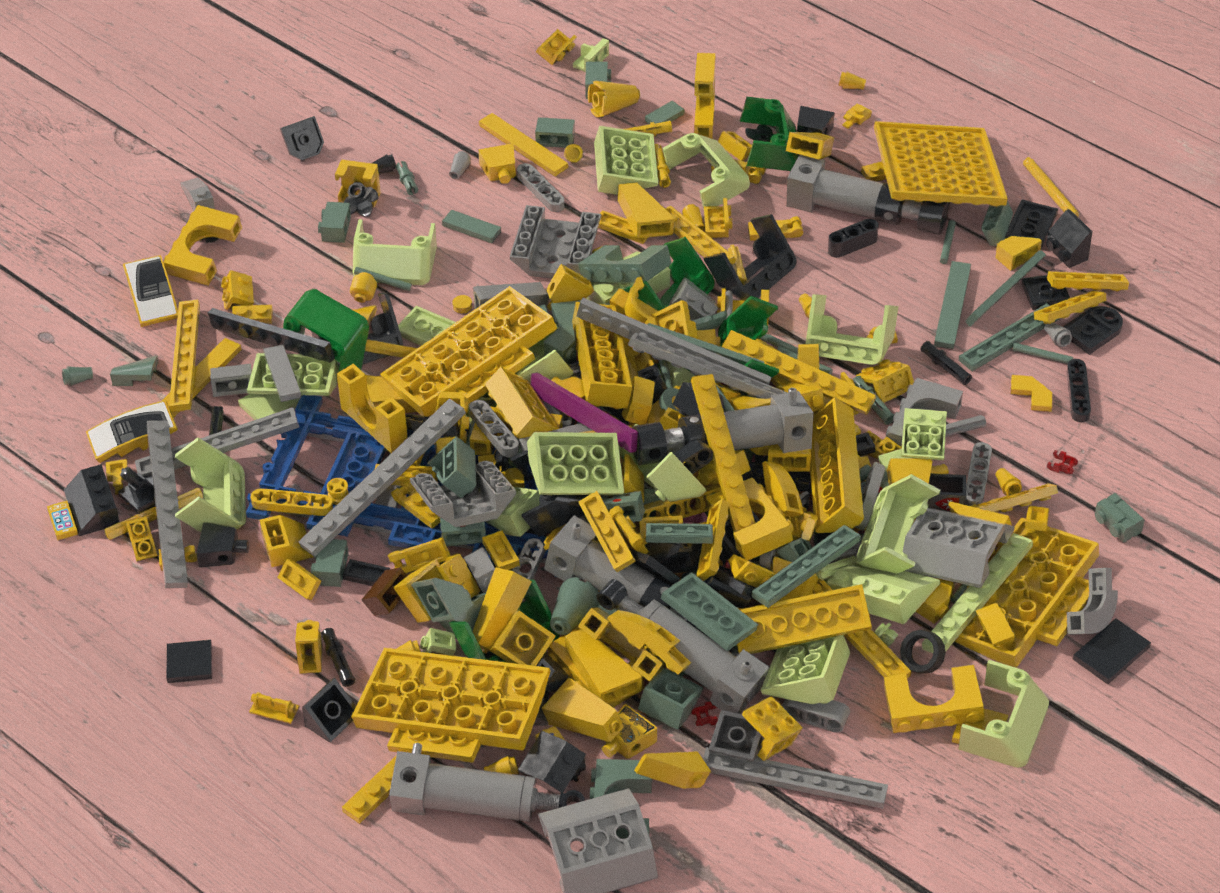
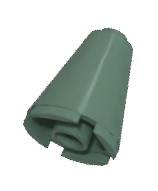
M578 577L569 578L564 581L559 589L550 621L553 631L560 635H567L578 627L591 608L599 607L596 595L599 593L598 589L588 581L586 583L580 581Z

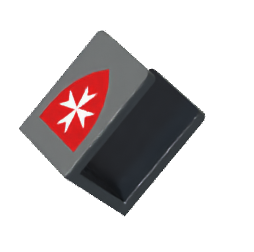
M930 473L929 484L939 489L940 493L928 499V508L951 512L948 506L949 502L965 505L966 475Z

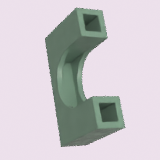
M604 245L578 263L580 274L591 282H635L637 277H642L644 282L652 279L672 263L667 245H651L640 254L623 260L620 245Z
M597 759L596 768L591 770V782H595V787H590V799L628 788L631 793H652V778L636 774L634 770L640 760ZM643 818L649 834V818ZM619 828L616 830V835L620 839H626L629 836V832L625 828Z

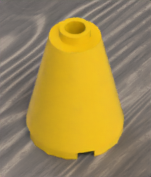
M593 81V84H590L588 87V103H592L593 107L590 110L597 118L636 104L640 99V91L635 85Z

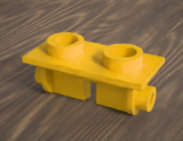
M257 692L251 696L253 705L249 713L291 724L300 705L294 704L291 700L273 699L270 696Z

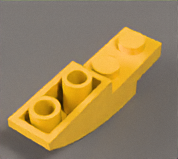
M764 461L762 464L767 496L770 495L772 497L774 505L782 510L784 518L791 521L794 529L791 532L792 538L797 540L801 538L798 517L804 513L796 485L782 465Z
M618 610L608 616L607 620L611 622L612 627L628 638V642L632 646L640 650L647 645L651 653L660 657L672 672L679 675L691 664L676 648L680 640L661 625L643 616Z

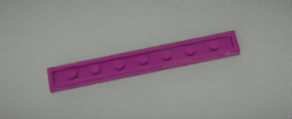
M538 372L531 374V386L540 399L597 433H617L618 446L630 453L637 451L638 432Z

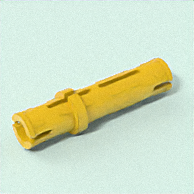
M671 121L661 123L650 122L649 125L626 128L624 130L650 133L655 137L656 134L672 132Z
M654 144L660 187L663 185V188H667L671 184L670 170L666 165L662 146Z

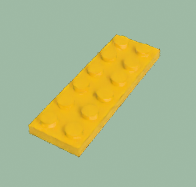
M860 584L779 601L769 608L760 605L741 609L740 611L756 622L758 626L757 630L739 642L737 647L739 654L743 649L750 654L872 629L863 586Z

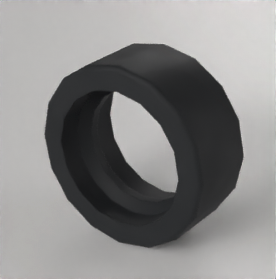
M924 630L912 631L904 638L900 648L903 663L911 671L924 674L934 672L940 668L946 654L945 644L942 639L935 633ZM919 639H928L933 645V657L928 664L919 665L913 659V646Z

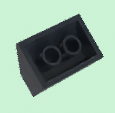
M102 464L80 470L64 489V493L78 535L83 536L106 529L120 521Z

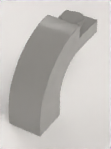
M1112 568L1089 569L1088 602L1081 611L1067 612V634L1098 633L1110 623L1115 613L1118 599V590H1112Z

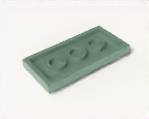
M690 573L662 592L661 599L726 651L757 630L758 624L693 573Z

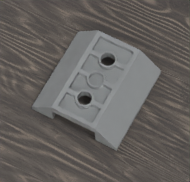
M526 205L511 250L510 260L529 276L552 279L561 264L579 274L578 263L591 254L601 214L582 212L580 221L577 223L545 219V207Z
M482 461L475 465L476 487L470 494L467 493L462 498L446 486H439L431 474L421 473L416 475V477L410 478L411 484L430 510L454 527L498 519L516 495L514 487L493 462Z
M928 508L923 515L916 518L905 537L903 553L907 554L908 559L916 562L914 567L905 571L981 588L989 575V557L998 542H1008L1015 528L1008 524Z
M629 788L538 814L544 835L550 841L561 876L559 883L563 893H608L658 878L653 846L639 804ZM625 828L629 832L628 838L620 839L616 835V830ZM573 841H579L583 844L584 849L580 852H574L570 844Z

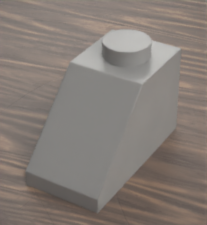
M484 547L464 558L482 592L486 593L495 568Z

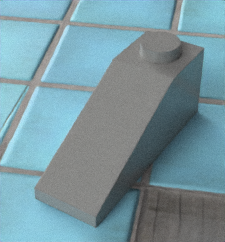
M199 178L180 182L193 211L197 205L215 209L213 196L203 181Z

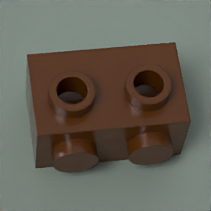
M401 567L385 570L361 599L374 616L387 615L394 609L401 598L393 587L406 578L407 574Z

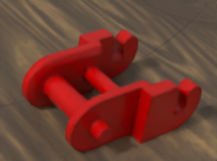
M1054 450L1053 456L1056 459L1062 460V462L1059 464L1054 463L1053 466H1051V462H1048L1047 468L1057 473L1073 474V466L1078 464V460L1067 455V452L1061 451L1058 455V451Z
M711 701L706 702L704 706L691 710L692 715H696L697 718L696 726H703L705 724L712 726L717 724V716L712 717L708 713V710L718 708L712 705ZM705 713L706 717L702 718L700 714Z

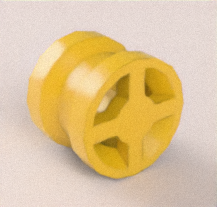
M334 478L327 483L328 496L331 497L333 504L338 505L349 494L348 483L342 478Z

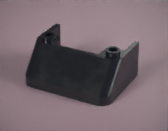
M772 214L750 220L759 235V238L753 243V251L757 259L744 269L747 281L743 284L725 252L703 258L717 284L721 288H726V291H732L733 295L744 301L750 296L759 298L761 290H769L793 270L797 263L794 252Z
M379 293L378 297L383 313L373 317L371 321L373 333L368 334L367 339L403 346V340L389 294ZM311 331L313 338L329 342ZM365 351L363 364L388 357L389 355Z
M528 450L511 458L513 464L527 481L534 478L529 463ZM540 495V505L521 515L536 535L541 537L567 524L573 516L579 518L585 515L579 501L589 495Z

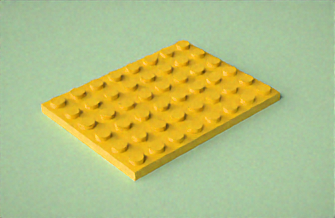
M875 121L874 131L891 199L898 201L906 199L917 202L933 201L935 203L952 202L954 204L971 203L973 205L990 204L996 207L1007 205L1008 198L985 128Z

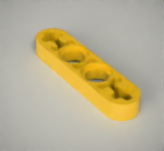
M256 489L251 493L250 497L252 506L258 510L326 516L333 509L331 497L324 494ZM279 499L287 500L283 504L276 503V501ZM299 501H307V502H308V503H307L306 505H304V506H299V505H297V503H298Z

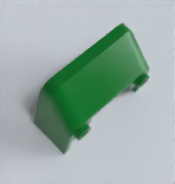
M746 96L740 122L776 126L777 134L771 137L770 142L753 140L747 166L791 171L800 155L786 151L789 133L797 132L795 123L779 100Z
M683 237L664 244L668 246L669 254L673 259L669 269L670 277L674 283L659 299L649 283L644 281L643 289L638 290L639 296L637 299L660 311L668 307L683 278L686 277L707 295L714 288L715 280L688 239ZM633 285L626 287L624 290L629 293Z
M310 289L304 292L285 317L283 329L303 335L305 328L309 329L330 342L335 360L340 363L339 372L352 364L361 370L369 332L367 319L317 289Z
M750 296L720 325L718 330L720 346L722 347L731 330L752 340L765 336L768 331L767 319L778 310V306ZM754 359L749 360L744 365L770 376L771 379L779 373L778 368Z
M530 580L532 582L524 596L525 600L521 602L517 611L522 612L556 635L553 639L555 641L559 638L560 634L554 632L550 626L552 613L536 581ZM449 622L463 652L468 658L506 662L490 651L487 654L482 652L468 622Z

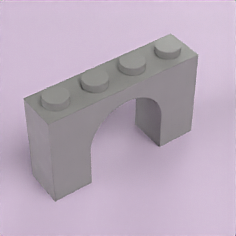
M916 378L914 384L909 385L907 397L902 399L900 411L895 413L893 425H889L886 436L902 447L905 408L947 411V417L955 419L962 406L963 391Z

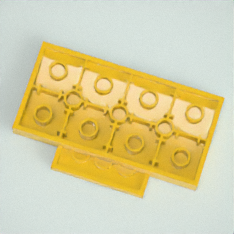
M509 286L380 373V375L419 414L430 417L436 412L439 391L464 393V400L468 401V404L476 401L489 392L485 384L500 366L514 374L535 360L534 354L528 349L555 331L557 327L551 315Z
M1022 517L1014 526L1013 533L1031 539L1033 547L982 607L997 603L1014 634V639L993 647L987 632L984 631L976 614L955 640V642L981 655L1017 668L1037 640L1054 646L1060 644L1067 634V612L1081 611L1088 602L1089 580L1083 577L1099 557V543L1047 526L1046 532L1026 529V519ZM997 548V550L995 551V555L1001 548Z
M384 647L352 714V719L356 728L392 733L387 744L390 752L412 753L413 744L420 743L422 745L421 754L473 763L481 745L524 751L543 699L550 675V668Z

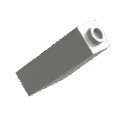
M541 282L473 287L475 309L509 286L537 306L545 305L546 309H548L547 305L550 298L547 289H544Z

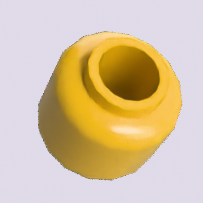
M362 272L353 277L349 293L359 303L370 301L374 298L377 282L371 274Z

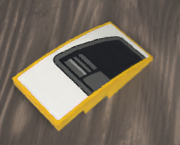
M161 255L124 263L123 268L140 326L143 327L177 319L178 309Z
M164 400L132 409L87 430L86 434L95 459L102 463L117 453L123 457L138 447L143 451L149 448L147 421H168L170 435L177 431L178 428L167 401Z

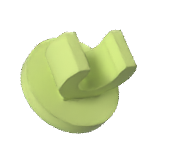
M882 623L874 633L889 647L898 637V634L894 630L889 629L892 624L888 623L885 625Z

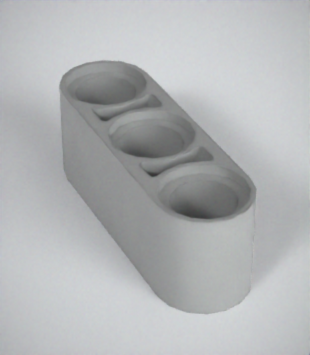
M785 699L782 705L796 721L836 733L843 730L851 712L847 705L835 700L826 704H808Z

